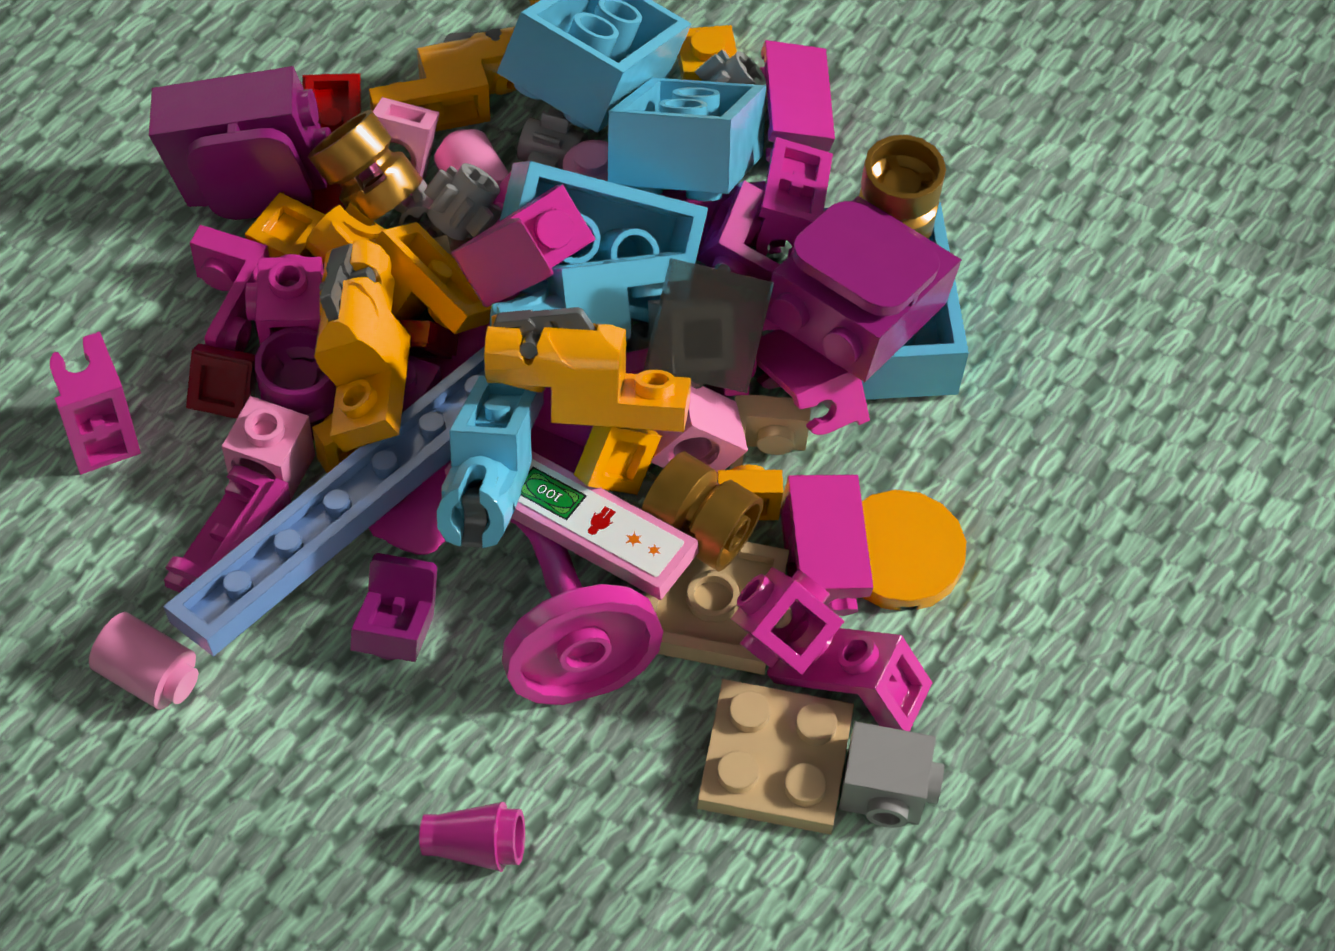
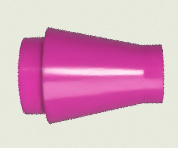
M503 801L443 814H424L419 830L421 854L423 856H438L500 872L505 869L506 865H520L525 848V820L523 811L521 809H508Z

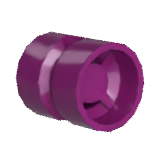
M288 327L273 333L264 340L255 355V373L258 388L261 392V400L309 416L312 438L314 440L312 427L322 423L327 416L333 413L336 385L319 368L314 357L318 331L307 327Z

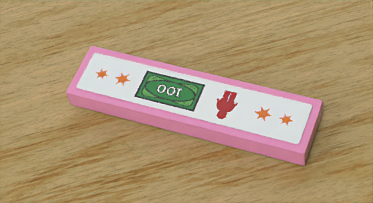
M531 451L532 461L528 476L511 518L661 601L699 553L697 539L602 488L586 486L574 476V473ZM451 463L445 468L446 477L451 469Z

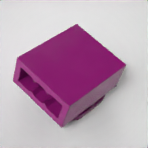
M294 66L152 88L149 137L188 207L209 206L220 217L231 220L258 218L279 192L308 206L312 201L313 190L327 188V182L309 160L308 155L323 139L331 134V131L328 127L321 128L318 122L319 116L315 95L312 89L304 90Z
M857 196L852 201H843L831 205L797 235L792 254L773 270L761 316L819 352L834 364L866 382L947 303L962 259L862 197Z

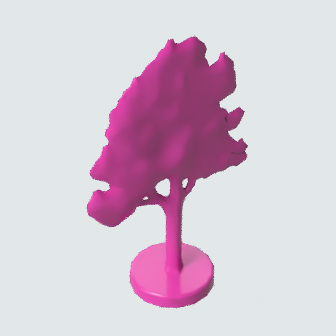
M490 322L486 325L457 333L459 335L456 356H452V359L416 358L439 365L443 380L485 346L487 327L490 326ZM533 425L531 429V451L574 473L585 447ZM451 460L371 525L369 530L372 535L386 540L389 544L403 551L417 555H427L435 552L441 544L446 542L437 528V509L442 499V485L446 479L445 468L451 463ZM511 518L510 522L516 524L529 538L542 569L546 587L551 595V598L542 601L522 616L504 640L502 664L507 679L516 694L535 703L565 705L610 693L623 687L645 671L660 651L663 637V629L649 598L626 586L598 584L582 587L568 549Z

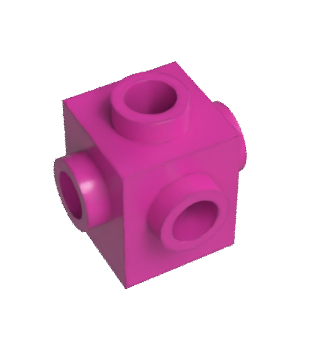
M288 254L281 257L258 258L257 283L246 284L245 301L247 320H255L260 345L273 333L288 327H307L318 331L320 322L319 285L323 277L322 257H304Z
M771 567L765 576L763 574L757 575L744 587L736 602L739 608L730 618L747 632V635L740 644L768 667L772 668L780 659L802 675L811 663L816 661L827 650L834 634L845 622L823 604L830 596V593L815 580L799 569L791 578L774 567Z

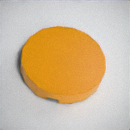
M895 489L872 494L864 499L862 507L873 590L870 597L862 598L883 609L900 611L901 606H917L916 610L931 607L948 596L962 575L966 558L967 541L955 516L942 503L920 492Z

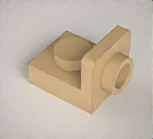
M762 395L735 396L747 446L757 447L760 451L772 455H783L792 450H806L809 431L806 424L810 421L811 407L799 409L794 404L793 398ZM744 455L729 466V470L743 465Z

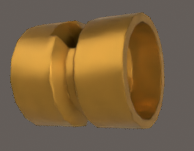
M372 110L360 113L337 128L308 155L309 160L328 184L341 185L343 189L339 199L347 208L351 202L362 214L372 221L382 217L404 201L422 182V177L403 152L390 151L388 147L392 137ZM376 162L380 169L362 182L357 175Z
M906 134L891 135L881 139L868 150L864 162L859 196L916 232L929 238L934 227L946 173L944 158L934 145L919 137Z
M684 451L672 458L660 472L651 486L641 510L697 539L699 553L695 558L719 572L724 570L735 559L746 544L759 520L764 501L761 497L733 480H728L721 484L717 483V472L715 469Z

